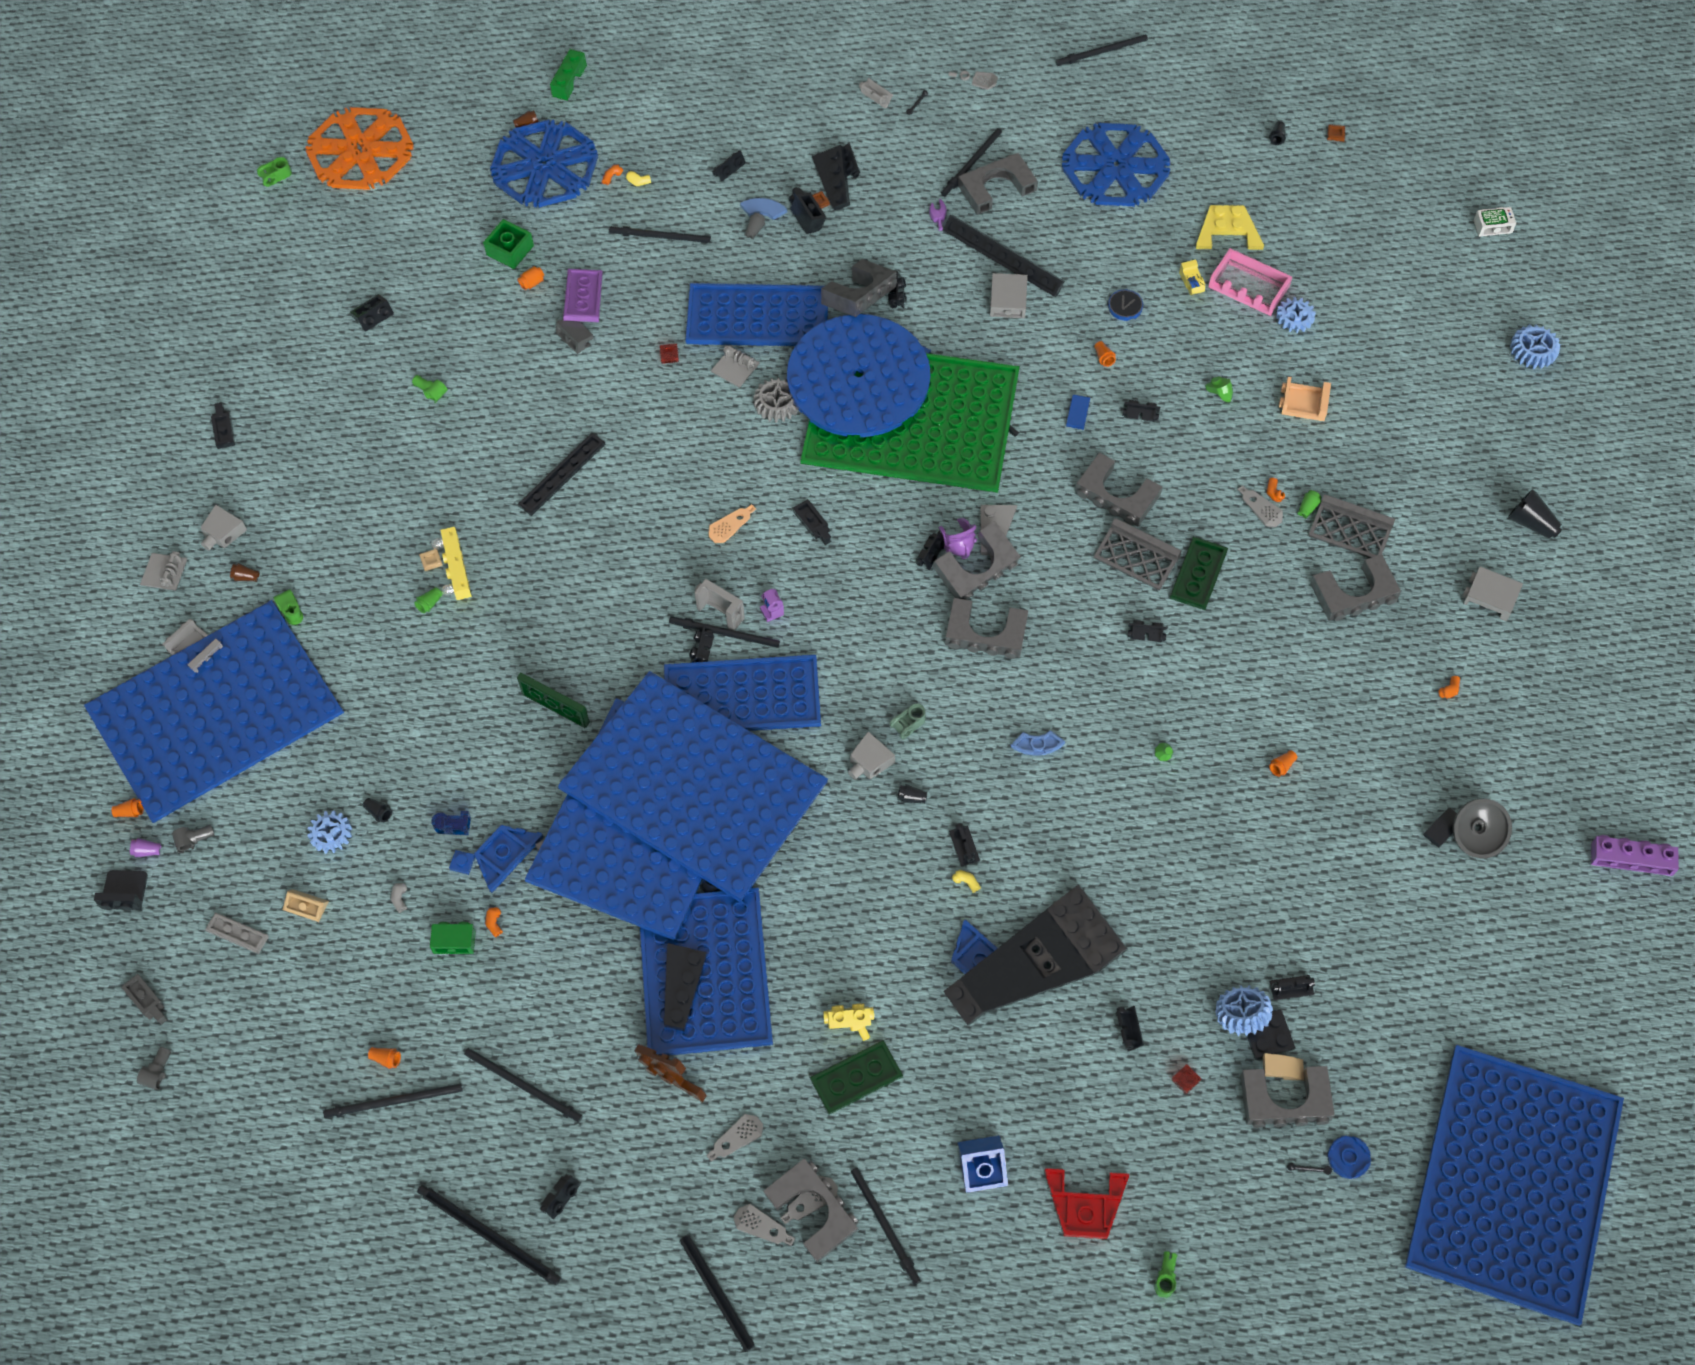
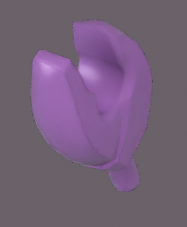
M939 199L940 209H935L932 203L929 208V214L933 222L938 223L939 231H942V222L945 220L947 209L942 199Z

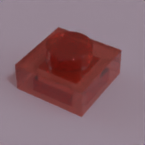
M677 344L660 345L661 364L679 362Z
M1186 1064L1171 1080L1187 1095L1202 1079Z

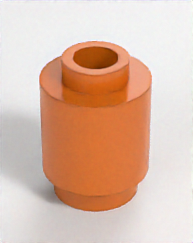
M533 266L520 274L517 280L524 290H530L544 281V273L541 268Z

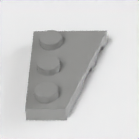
M981 505V530L995 521L1005 536H1007L1017 505ZM981 543V555H990Z

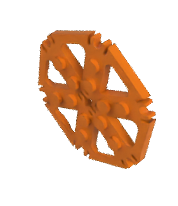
M349 107L351 111L349 112L347 108H344L345 114H340L339 111H336L337 117L333 113L308 137L307 142L310 145L312 144V146H306L305 151L314 171L322 183L325 180H329L327 185L332 188L370 190L368 184H370L372 189H375L374 183L376 182L383 186L382 179L387 183L412 157V153L407 152V150H413V142L400 116L398 117L395 114L393 117H390L392 113L390 110L387 111V109ZM360 114L377 116V119L362 133L355 117ZM336 123L339 124L346 139L323 138L321 135L332 124ZM392 127H397L402 136V140L399 142L379 141ZM357 143L362 148V153L359 149H357ZM317 154L340 155L327 168H322L316 158ZM374 157L398 158V160L387 171H380ZM356 163L364 176L359 181L341 179Z

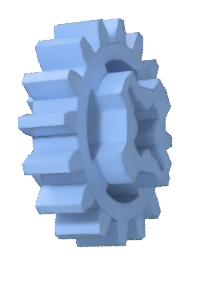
M1296 297L1293 298V301L1287 298L1286 303L1282 301L1281 305L1278 306L1276 319H1279L1278 324H1283V329L1288 327L1289 332L1292 329L1296 333H1298L1299 329L1305 332L1306 327L1310 329L1311 324L1314 323L1316 311H1313L1314 306H1308L1309 301L1304 303L1303 298H1300L1299 301Z
M324 811L323 817L318 814V820H311L313 826L308 827L310 833L307 836L311 840L310 843L313 847L315 846L317 851L323 848L326 854L329 849L333 853H335L337 847L342 850V844L349 843L346 838L352 837L350 833L352 827L349 824V820L347 817L344 818L342 813L337 815L335 811H332L331 815Z

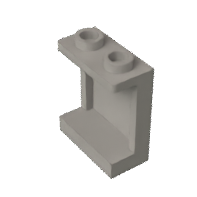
M993 273L990 317L1025 318L1027 275Z
M1479 567L1477 573L1473 572L1469 579V582L1472 584L1471 587H1466L1462 597L1466 599L1463 604L1467 605L1471 601L1501 613L1499 619L1507 621L1523 583Z
M707 579L702 584L697 585L695 589L697 610L701 611L706 604H709L726 615L728 629L736 630L745 619L743 601Z
M189 619L166 639L163 646L167 652L174 655L208 635L192 619ZM215 639L187 665L191 670L198 673L197 668L202 665V662H207L223 645Z

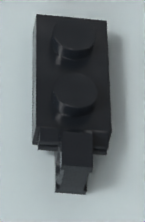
M222 402L215 403L216 413L211 416L215 445L217 449L235 446L229 411H225Z
M808 499L792 508L794 514L815 539L820 538L824 545L831 542V536L828 533L830 532L828 523Z

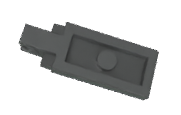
M136 974L121 986L145 1017L149 1020L154 1017L160 1025L167 1021V1018L161 1012L165 1008L162 1005L163 1003L139 974Z

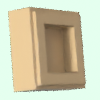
M437 549L419 554L425 571L443 566Z

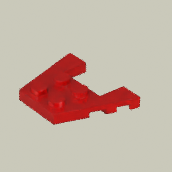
M1045 1168V1177L1063 1236L1107 1239L1128 1182L1129 1174L1109 1173V1195L1064 1192V1169Z

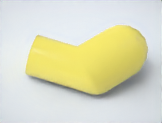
M957 870L952 875V880L955 883L966 882L972 893L981 889L974 875L969 872Z

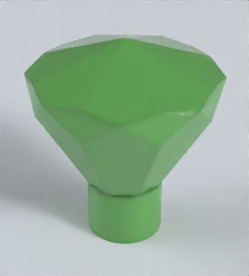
M1160 743L1155 748V756L1160 761L1171 759L1173 755L1172 747L1167 743Z

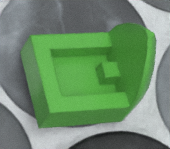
M1215 377L1210 383L1205 385L1208 392L1218 394L1225 402H1231L1233 387L1230 379Z

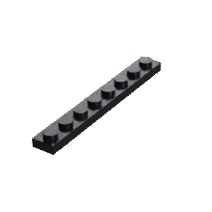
M954 215L949 216L943 228L944 232L1013 273L1027 275L1028 282L1057 297L1065 282L1064 280Z

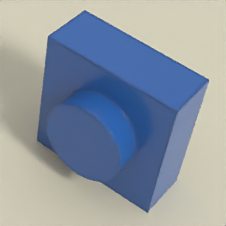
M455 850L449 869L469 875L475 855Z

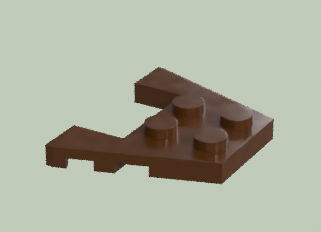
M638 1044L634 1052L639 1057L638 1061L646 1066L645 1070L653 1076H661L666 1083L675 1085L703 1103L707 1095L700 1087L682 1077L686 1068L679 1059L674 1058L670 1060L668 1055L663 1053L660 1056L656 1054L655 1050Z

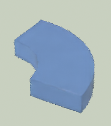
M754 198L740 203V207L749 217L754 213H759L775 220L787 213L786 207L771 199Z
M1051 730L1039 736L1022 732L1011 744V748L1023 754L1040 756L1058 750L1065 744V741Z

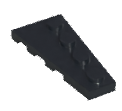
M838 145L813 155L812 159L832 208L839 210L850 206L844 147Z
M667 943L665 1027L685 1032L707 958V952Z

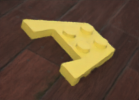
M1210 205L1196 244V249H1212L1211 235H1246L1248 250H1263L1264 244L1245 206Z

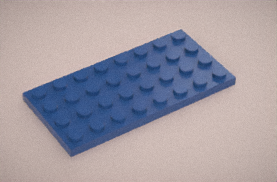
M690 283L686 344L796 346L798 341L809 330L828 320V306L821 304V288L824 286Z
M816 655L664 664V680L748 731L821 726Z

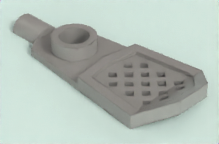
M962 71L960 73V78L962 80H968L970 78V73L968 71ZM976 71L972 85L989 90L996 86L998 77L993 73ZM949 72L948 76L956 77L957 73Z
M1243 485L1237 489L1243 494L1244 502L1253 510L1254 514L1265 526L1277 527L1282 523L1283 510L1254 490H1247ZM1250 498H1254L1256 501L1252 502Z
M744 1114L714 1143V1149L706 1156L712 1162L718 1156L726 1157L741 1147L748 1145L762 1136L763 1123L757 1116ZM728 1142L730 1144V1147L728 1149H723V1143Z
M819 1176L820 1179L825 1178L832 1187V1190L829 1191L835 1197L838 1186L832 1178ZM802 1193L788 1206V1212L780 1218L784 1224H787L792 1219L800 1220L827 1204L822 1197L816 1196L817 1194ZM798 1205L804 1206V1210L802 1212H798L796 1210V1207Z
M751 1204L738 1208L734 1216V1222L739 1231L775 1244L784 1242L792 1246L795 1240L794 1237L786 1234V1228ZM772 1229H776L778 1231V1235L771 1236L770 1231Z

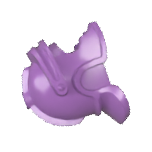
M959 518L957 521L962 527L963 532L955 535L946 534L944 528L939 526L938 529L944 537L946 552L950 551L956 556H961L962 559L968 558L974 543L977 542L974 532L976 525L970 526L965 518Z

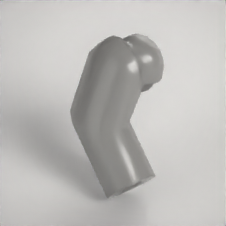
M396 883L392 887L390 900L398 913L407 909V906L401 899L402 894L406 893L407 886L404 883Z

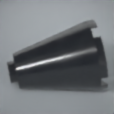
M1533 489L1523 497L1521 502L1508 515L1510 520L1548 539L1551 537L1556 538L1562 531L1560 528L1562 524Z

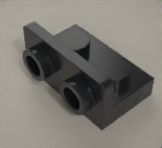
M378 294L350 311V314L366 332L394 315V312L388 301Z

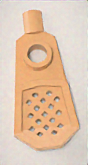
M751 504L746 509L740 508L712 523L709 526V538L714 543H725L750 519V514L756 508ZM742 516L743 519L739 520L737 517Z

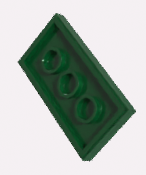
M1193 536L1169 599L1206 610L1228 548Z
M521 672L517 676L523 696L581 727L587 728L590 721L584 705Z
M882 1040L811 1076L810 1080L828 1115L902 1078L903 1074L885 1041Z

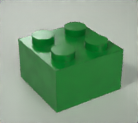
M502 219L483 242L487 256L512 269H515L534 247L531 232L505 219Z

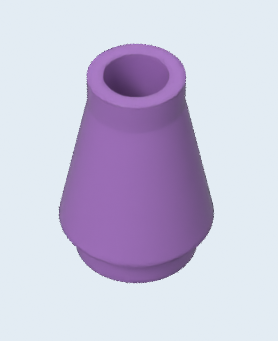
M140 838L132 839L130 855L135 856V858L160 855L161 843Z

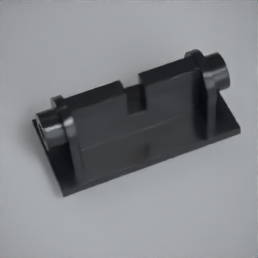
M847 143L843 146L847 177L851 175L854 178H858L860 170L858 169L851 144Z
M739 150L736 153H732V156L725 160L724 163L714 167L713 175L715 177L719 176L722 182L746 164L742 151Z
M896 271L897 284L888 294V304L891 308H897L899 305L905 308L904 302L907 301L904 292L906 281Z
M1128 400V402L1124 403V407H1127V409H1123L1122 416L1138 420L1139 413H1142V420L1154 422L1159 419V414L1156 411L1159 412L1161 407H1158L1155 403L1148 402L1145 405L1139 404V401Z
M940 531L937 534L929 535L923 546L928 550L922 549L916 557V564L918 566H923L924 564L930 570L934 561L937 560L940 551L944 549V537Z
M1133 620V623L1128 624V627H1132V630H1128L1127 637H1131L1132 640H1145L1146 633L1149 634L1148 641L1160 643L1166 641V634L1163 633V630H1167L1168 627H1163V623L1152 622V625H1144V621Z
M705 625L695 632L693 641L696 643L689 653L690 663L708 662L710 651L704 649V647L711 649L714 635L711 630L705 631Z
M956 824L955 829L950 830L949 833L961 867L979 862L980 858L968 825Z
M1310 975L1269 981L1274 1001L1315 995L1313 990L1315 981L1314 978H1310Z
M1135 1006L1127 1009L1125 1007H1118L1115 1014L1118 1017L1119 1026H1122L1120 1030L1123 1040L1122 1045L1125 1046L1127 1052L1144 1046Z
M565 1174L564 1177L561 1176L553 1187V1190L557 1192L556 1195L550 1192L541 1202L539 1209L543 1213H547L554 1220L557 1215L562 1213L569 1199L577 1193L580 1184L571 1175Z

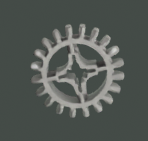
M771 377L770 382L765 380L764 385L759 384L758 389L755 391L753 397L754 407L757 409L758 415L761 414L763 419L768 417L769 422L772 418L775 419L776 423L778 419L784 422L785 417L791 420L792 415L796 416L797 411H799L791 398L786 378L782 381L779 377L777 380H773Z

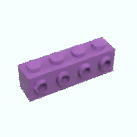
M1607 835L1596 836L1591 842V865L1673 876L1679 870L1678 847L1665 843L1652 844L1649 841L1637 842L1630 841L1628 838L1615 839Z

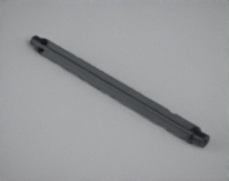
M422 1184L418 1188L417 1193L422 1195L423 1199L428 1200L545 1279L546 1282H551L555 1286L558 1285L562 1277L557 1275L556 1271L551 1270L435 1192L431 1187L428 1188Z

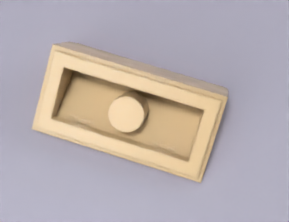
M292 889L287 891L283 910L319 922L329 901Z

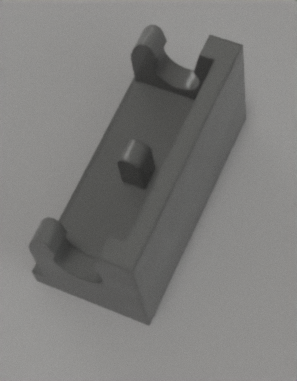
M563 318L556 322V334L576 354H579L591 345L588 341L593 339V334L579 321H564Z

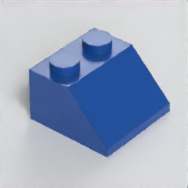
M1000 1135L958 1142L966 1193L1008 1186L1005 1153Z

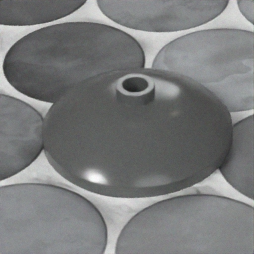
M1480 798L1469 801L1460 808L1453 822V836L1458 847L1467 855L1475 858L1484 859L1499 854L1509 843L1512 834V822L1507 810L1498 802L1490 799ZM1479 824V829L1476 831L1475 825Z

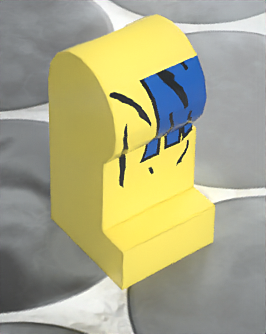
M1196 259L1181 263L1179 271L1190 295L1205 291V282L1197 268L1198 263Z

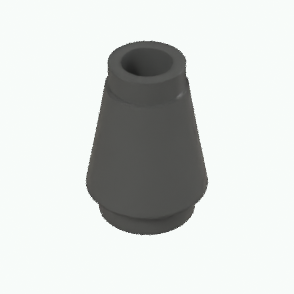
M754 213L750 216L745 232L746 237L754 239L764 227L766 219L763 215Z

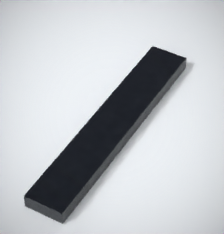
M591 433L518 503V507L531 516L535 514L606 445L605 442Z

